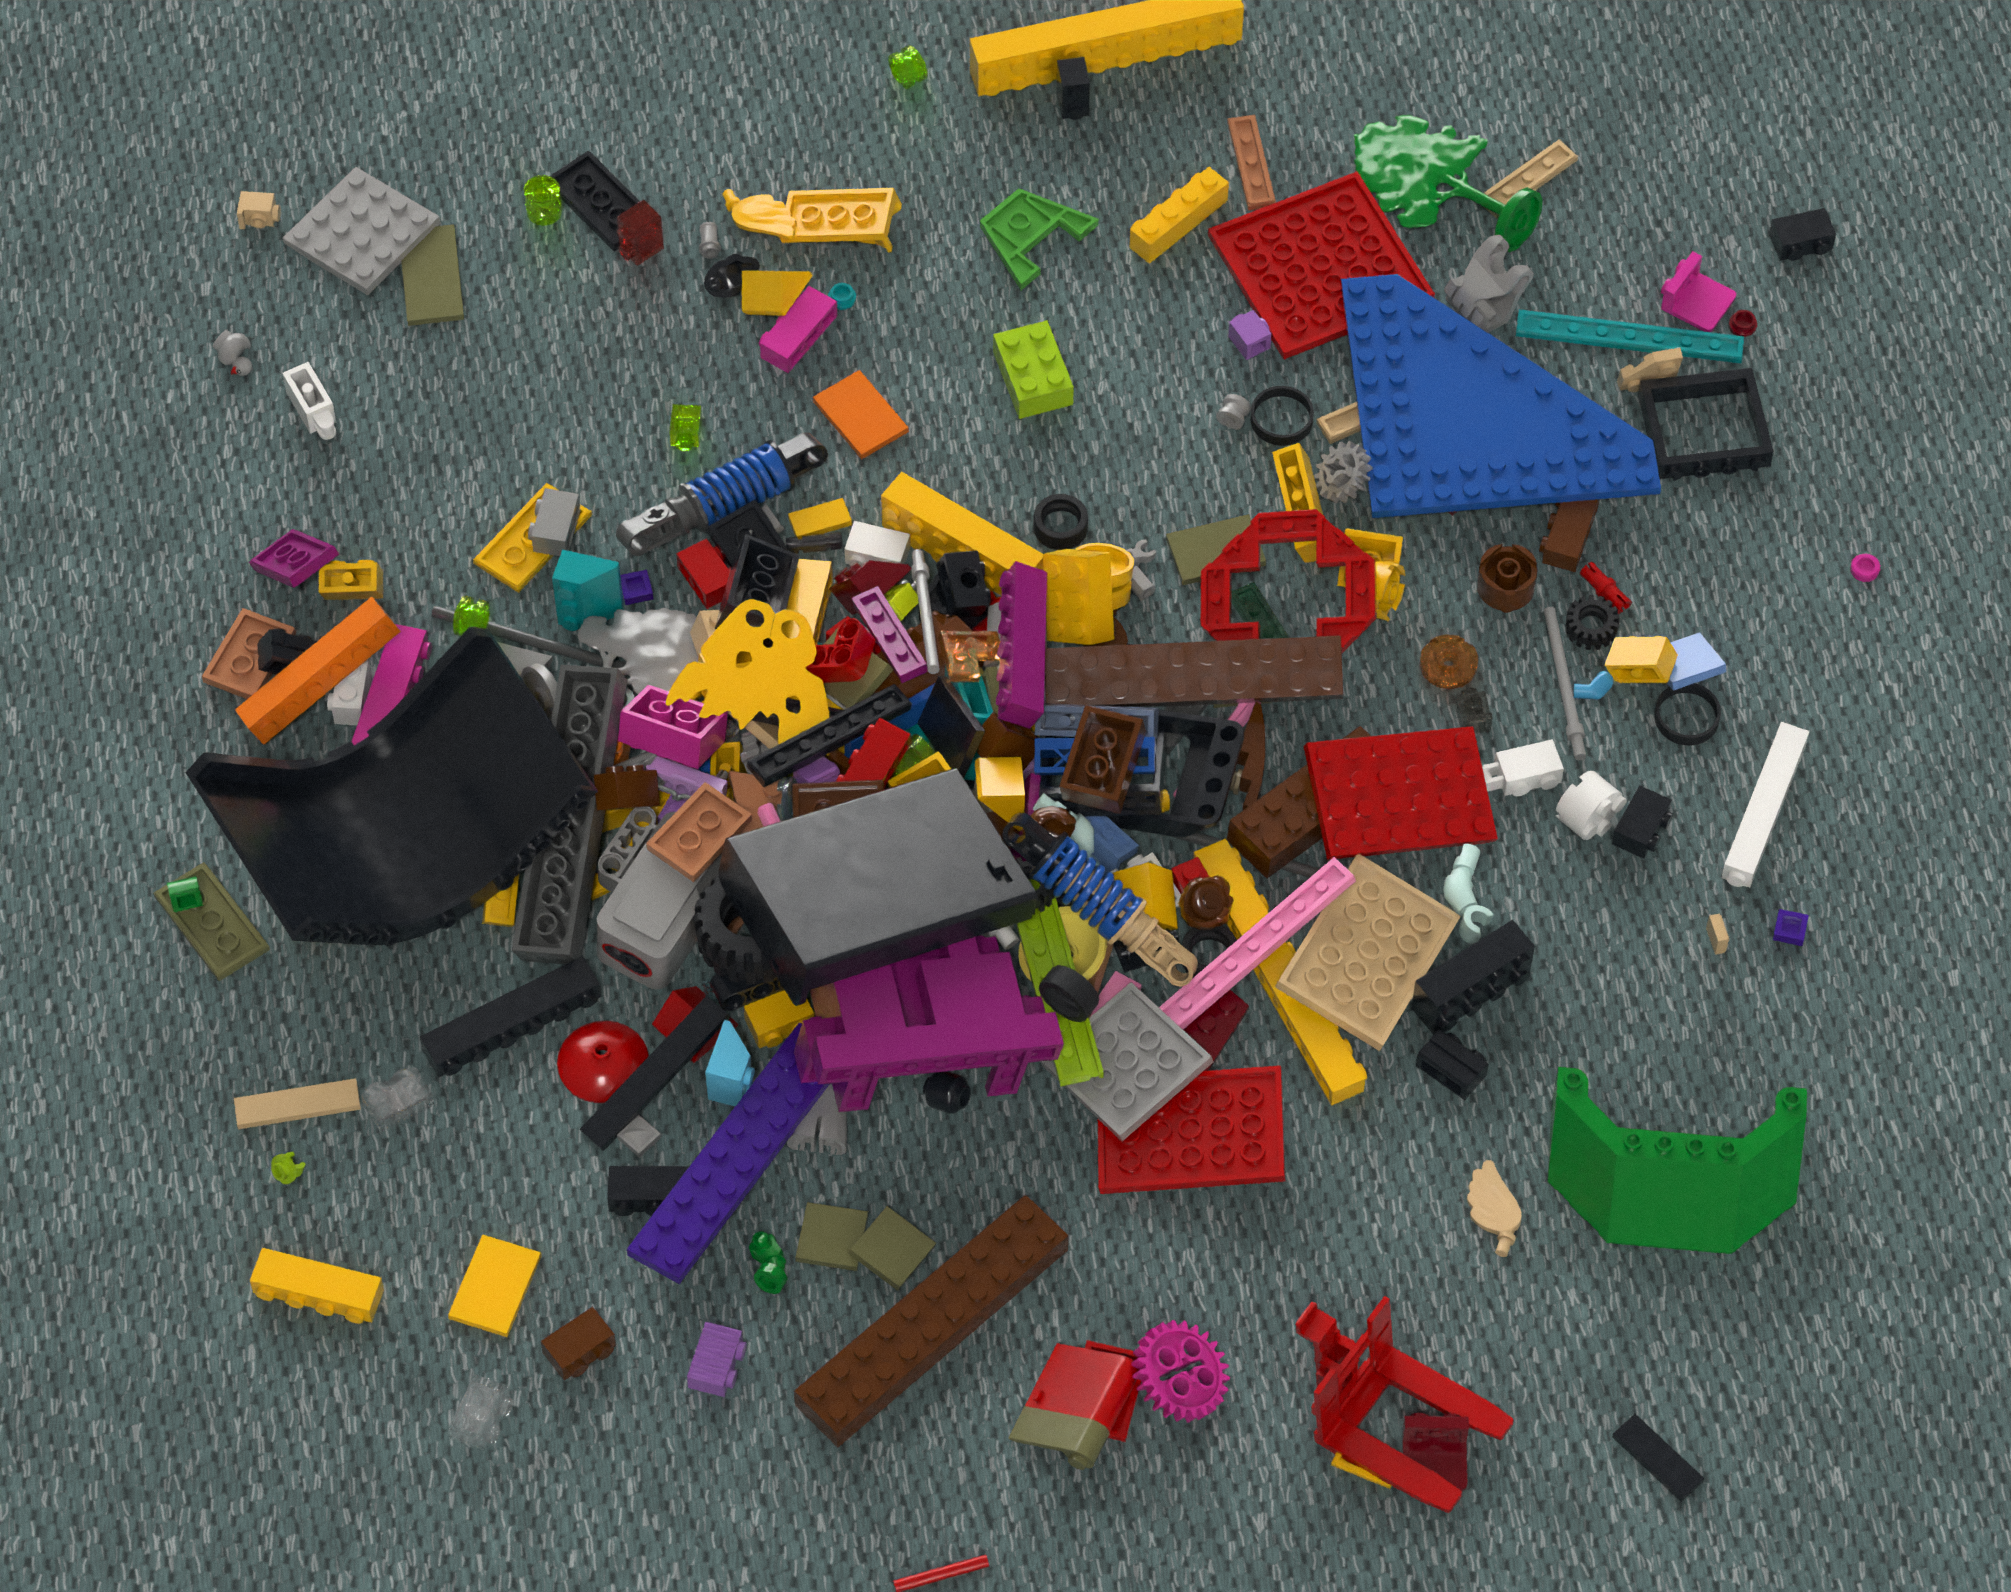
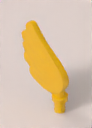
M731 189L723 192L722 195L726 201L725 206L729 212L732 211L733 221L740 229L774 235L787 240L795 238V231L793 229L797 226V222L782 201H774L771 195H755L740 201Z

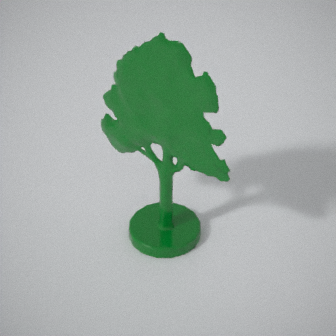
M1409 114L1396 115V126H1387L1383 122L1368 123L1360 134H1354L1356 159L1354 162L1356 171H1358L1370 192L1377 193L1376 198L1379 200V206L1383 212L1405 209L1404 213L1397 215L1400 225L1410 229L1433 225L1437 221L1438 205L1453 196L1468 198L1500 215L1495 227V235L1500 234L1509 243L1508 252L1517 250L1533 233L1542 212L1543 199L1541 193L1526 187L1516 192L1505 205L1472 187L1467 182L1468 177L1464 170L1472 164L1473 160L1482 149L1486 148L1488 140L1480 138V135H1468V139L1453 140L1457 134L1452 125L1443 126L1441 133L1429 135L1426 134L1429 122ZM1455 174L1459 175L1461 179L1455 178ZM1442 182L1447 183L1455 189H1453L1452 191L1439 192L1437 191L1436 187L1439 183Z

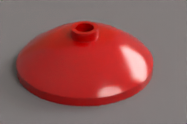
M595 1021L577 1028L564 1040L558 1053L557 1068L562 1083L573 1095L588 1102L605 1103L649 1055L643 1039L632 1028L614 1021ZM600 1050L607 1051L604 1055L597 1054Z

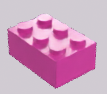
M647 685L621 710L618 741L632 748L642 749L659 757L682 763L684 766L698 769L725 742L728 712L726 711L720 716L711 715L708 718H700L699 713L704 703L692 699L684 702L679 698L673 704L667 706L666 698L669 691Z

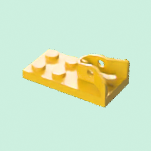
M894 188L789 191L786 209L790 210L792 217L797 222V226L793 229L795 231V238L792 240L779 238L782 243L858 241L861 243L877 244L886 248L889 253L892 252L893 247L888 238L891 219L894 214L901 210L902 203Z

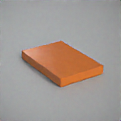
M860 370L813 396L814 404L861 459L909 432L905 422Z

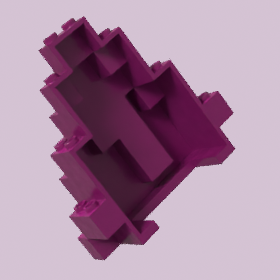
M976 936L811 989L810 993L816 1017L803 1020L795 1045L794 1055L801 1083L818 1082V1085L832 1083L838 1112L869 1109L878 1079L886 1077L991 1067L985 1083L987 1097L1016 1094L1028 1063L1058 1060L1064 1043L1056 1012H1045L1041 996H1021L1010 952L1000 953L996 936Z

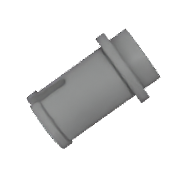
M705 222L700 225L701 243L699 245V252L703 257L712 259L718 256L721 251V244L717 239V225L713 222Z

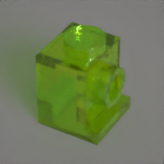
M672 405L669 432L671 446H676L681 451H689L692 447H699L702 425L701 406Z

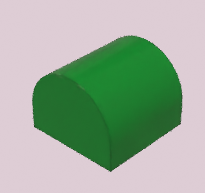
M197 876L167 883L174 912L203 906Z

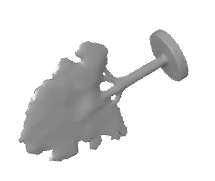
M661 608L658 610L649 609L646 613L642 614L640 612L618 609L614 612V622L612 625H606L605 617L589 616L584 619L578 631L580 642L592 649L599 650L603 659L602 667L611 668L616 657H622L626 661V664L618 669L624 676H630L627 679V685H631L633 691L637 694L647 685L670 691L673 683L685 666L694 661L698 662L697 652L690 634L697 617L684 611ZM539 663L523 668L521 678L551 721L557 681L552 673Z

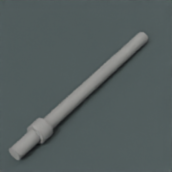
M916 549L912 552L913 565L911 573L912 579L916 582L927 669L929 673L936 674L940 668L927 582L930 577L929 567L925 563L923 551Z
M1547 607L1544 609V615L1568 724L1565 728L1567 739L1572 743L1574 758L1576 760H1583L1586 758L1583 743L1585 738L1584 728L1578 719L1556 611L1554 607Z

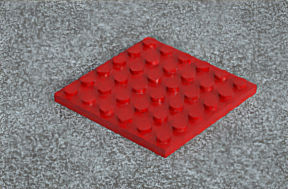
M1358 171L1208 229L1209 239L1258 317L1263 318L1267 322L1271 332V340L1283 360L1348 335L1341 279L1398 274L1433 298L1435 297L1432 288Z

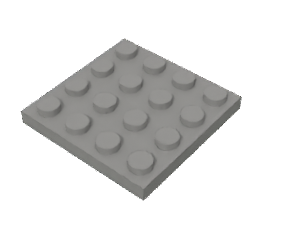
M355 167L282 239L284 244L364 294L369 295L401 263V260L436 226L441 224L440 216Z
M1131 982L1089 1018L1104 1071V1078H1099V1076L1090 1078V1081L1064 1087L1113 1134L1123 1141L1213 1063V1059L1209 1053ZM1053 1060L1041 1061L1042 1066L1058 1080Z

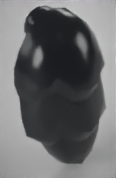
M736 253L732 254L724 260L716 262L709 269L704 280L705 289L715 297L736 296L742 291V271H759L760 263L753 257H743Z

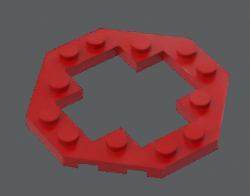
M1317 509L1258 513L1250 521L1251 524L1240 535L1237 534L1222 549V553L1212 563L1209 562L1201 570L1200 625L1215 641L1260 639L1259 622L1231 623L1232 573L1260 571L1261 544L1316 541V564L1318 568L1346 566V616L1316 618L1317 637L1341 636V652L1343 653L1377 619L1375 560L1355 545L1354 541L1338 527L1336 528Z

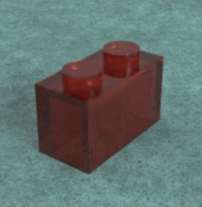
M644 199L617 216V234L620 242L618 249L625 260L629 261L631 259L638 266L664 249L661 216Z

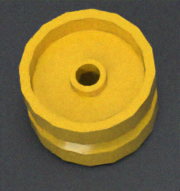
M1090 543L1077 547L1075 550L1110 552L1113 610L1125 606L1130 601L1131 579L1134 567L1132 555L1125 549L1112 544Z

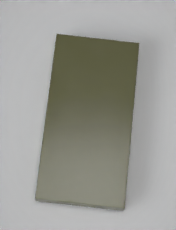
M454 224L436 226L401 260L408 326L464 320Z
M203 862L174 880L197 876L203 906L174 912L167 885L153 894L217 980L221 981L269 951L270 947L206 863Z

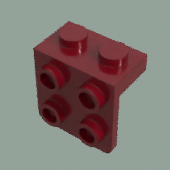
M1414 1413L1410 1416H1405L1402 1429L1403 1454L1436 1472L1461 1491L1466 1490L1468 1484L1467 1437L1469 1417H1461L1453 1413L1443 1416Z

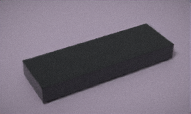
M1636 1414L1613 1433L1612 1438L1681 1502L1704 1482V1477Z

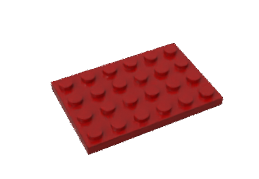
M1473 726L1307 742L1303 746L1327 860H1331L1334 857L1342 859L1356 857V855L1371 856L1463 846L1464 844H1484L1495 842L1498 839Z
M1281 1065L1203 1071L1123 1141L1098 1119V1186L1100 1194L1286 1182Z

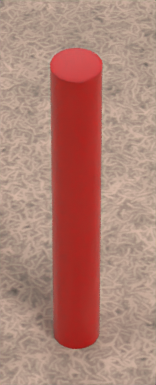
M985 1554L893 1580V1585L896 1592H902L989 1567V1562Z

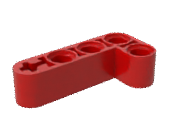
M856 618L847 619L839 626L834 644L815 645L817 652L814 662L806 666V670L822 679L823 683L857 681L867 671L875 645V638Z

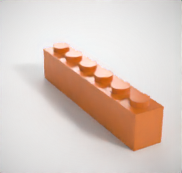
M370 597L238 706L235 711L247 728L264 745L401 631L377 601Z

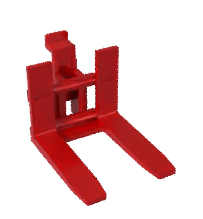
M1384 1296L1367 1318L1368 1330L1360 1336L1356 1343L1354 1340L1340 1334L1335 1318L1319 1310L1317 1303L1311 1302L1296 1321L1295 1326L1296 1333L1312 1342L1314 1347L1317 1388L1314 1390V1403L1311 1406L1312 1414L1316 1416L1317 1429L1314 1431L1315 1442L1334 1454L1339 1453L1342 1459L1366 1470L1420 1502L1450 1513L1462 1497L1460 1489L1436 1472L1358 1428L1389 1385L1444 1414L1453 1413L1461 1417H1469V1427L1498 1440H1502L1514 1424V1419L1490 1401L1394 1348L1390 1299ZM1369 1346L1370 1356L1358 1369L1357 1363L1359 1358Z

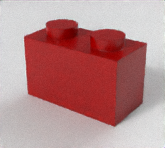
M706 538L676 553L679 571L706 609L722 602L731 567L727 568L724 564L721 551L716 546L712 547Z

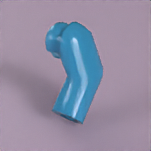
M1600 671L1590 684H1574V698L1601 699L1612 688L1614 682L1612 675L1607 671Z

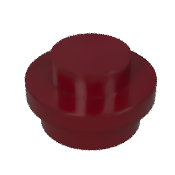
M1739 310L1730 317L1729 329L1737 336L1748 337L1755 333L1757 320L1752 312Z

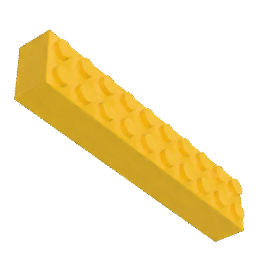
M1147 0L970 38V73L978 96H995L1001 91L1011 89L1018 91L1029 85H1046L1053 80H1057V60L1084 57L1088 73H1101L1108 68L1118 66L1126 68L1132 63L1141 61L1153 62L1160 57L1169 55L1176 57L1192 50L1205 51L1211 46L1220 44L1232 45L1242 40L1244 6L1242 0Z

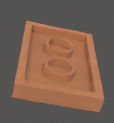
M242 608L202 675L203 683L248 699L263 687L272 675V673L258 670L259 655L257 644L269 629L279 628L285 630L287 634L296 635L295 628Z
M704 782L646 843V847L652 854L694 882L723 852L725 839L740 834L752 821V814Z

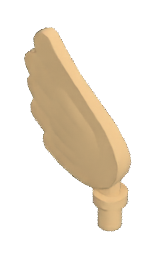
M1486 1160L1483 1162L1482 1169H1476L1472 1173L1473 1181L1469 1184L1470 1193L1467 1195V1202L1472 1208L1470 1217L1480 1228L1498 1235L1499 1243L1495 1253L1498 1256L1507 1257L1510 1246L1514 1245L1516 1240L1514 1232L1521 1225V1210L1518 1202L1501 1179L1494 1162Z

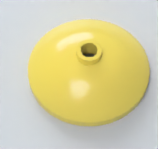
M1071 906L1058 907L1070 952L1073 955L1072 959L1075 970L1089 980L1100 968L1107 949L1106 940L1097 932L1100 923L1095 928H1091L1088 925L1089 920L1092 918L1091 915L1087 920H1082L1079 917L1083 910L1082 908L1077 913H1073L1070 909ZM1020 941L1018 951L1019 963L1022 971L1031 981Z

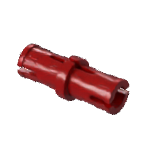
M1594 562L1588 563L1590 569L1587 565L1582 568L1580 576L1596 590L1595 594L1598 597L1602 596L1606 601L1610 600L1612 607L1616 606L1618 614L1623 612L1622 607L1628 609L1631 606L1632 601L1616 586V581L1611 577L1608 578Z

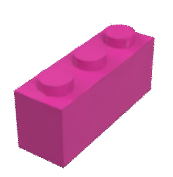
M808 286L802 294L800 293L786 315L779 316L775 326L769 332L766 331L760 338L761 358L789 373L837 317V301Z

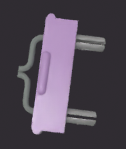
M659 756L654 759L651 765H646V770H657L658 790L673 795V800L679 801L684 799L687 801L704 782L723 795H727V771L723 772V770H720L716 776Z

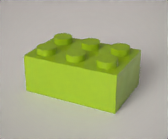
M1047 320L993 334V353L1019 419L1073 405L1074 386Z

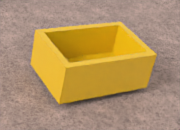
M1062 549L1044 553L1043 571L1047 572V641L1094 645L1114 640L1110 552Z

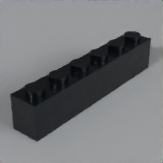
M581 956L420 1036L422 1050L438 1077L445 1074L447 1076L454 1075L462 1069L463 1065L471 1061L480 1062L486 1059L491 1051L500 1047L502 1049L508 1048L518 1038L526 1034H537L543 1029L544 1025L554 1020L557 1022L563 1021L569 1017L572 1011L580 1007H591L601 997L600 983L584 957Z

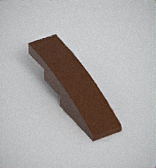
M1255 702L1247 723L1244 741L1237 764L1244 766L1240 777V791L1247 793L1243 810L1260 799L1263 783L1265 725L1262 706L1258 702Z

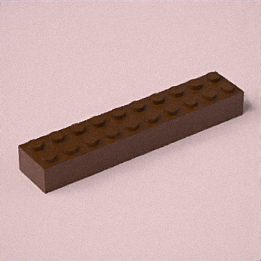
M1341 636L1045 648L1046 703L1164 707L1343 699Z
M1025 1194L794 1390L795 1406L838 1448L1068 1251L1069 1235Z

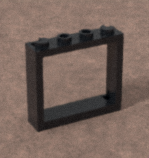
M1752 368L1640 380L1638 399L1647 436L1654 443L1659 479L1673 478V481L1681 477L1693 475L1697 478H1703L1710 473L1719 472L1729 475L1736 473L1738 470L1751 469L1752 471H1758L1759 468L1771 466L1774 451ZM1746 392L1759 446L1667 457L1654 403Z
M1158 724V738L1155 739L1156 757L1153 784H1130L1121 814L1063 800L1059 786H1054L1055 775H1041L1039 798L1044 793L1055 802L1058 801L1063 804L1068 812L1072 811L1076 815L1080 813L1083 816L1161 815L1167 752L1165 724ZM1054 736V738H1075L1066 736ZM1043 758L1042 767H1053L1057 762V758Z

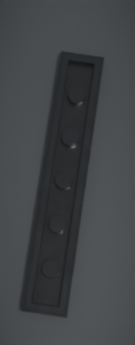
M893 684L747 761V768L760 784L766 787L861 737L870 724H876L879 717L889 722L910 711L912 703Z
M706 995L580 1128L581 1132L604 1151L617 1138V1134L639 1115L722 1027L724 1020L728 1021L730 1018L729 1014Z

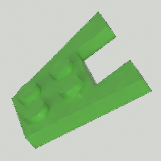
M1018 188L980 220V228L1020 290H1023L1041 274V268L1024 256L1058 226L1076 240L1081 241L1098 226L1099 219Z

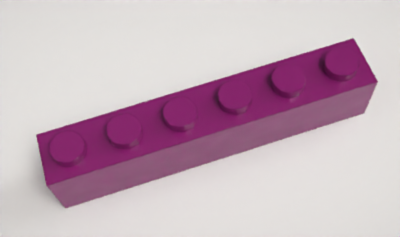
M1015 561L1008 571L1005 570L1002 573L999 581V586L1002 588V597L999 602L1001 621L998 626L1000 645L997 657L1000 658V665L996 676L999 682L996 705H998L999 719L1030 729L1044 713L1047 572Z

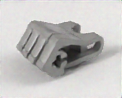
M1500 234L1487 238L1473 255L1465 275H1461L1456 279L1451 278L1444 288L1445 298L1454 307L1453 310L1487 333L1510 320L1521 294L1529 285L1534 275L1528 265H1516L1506 272L1504 257L1509 249V243Z

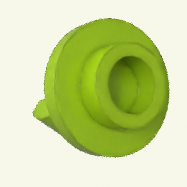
M293 1152L278 1154L272 1159V1174L282 1184H290L295 1181L296 1177H299L306 1164L304 1162L297 1165L294 1164L293 1158L295 1154Z

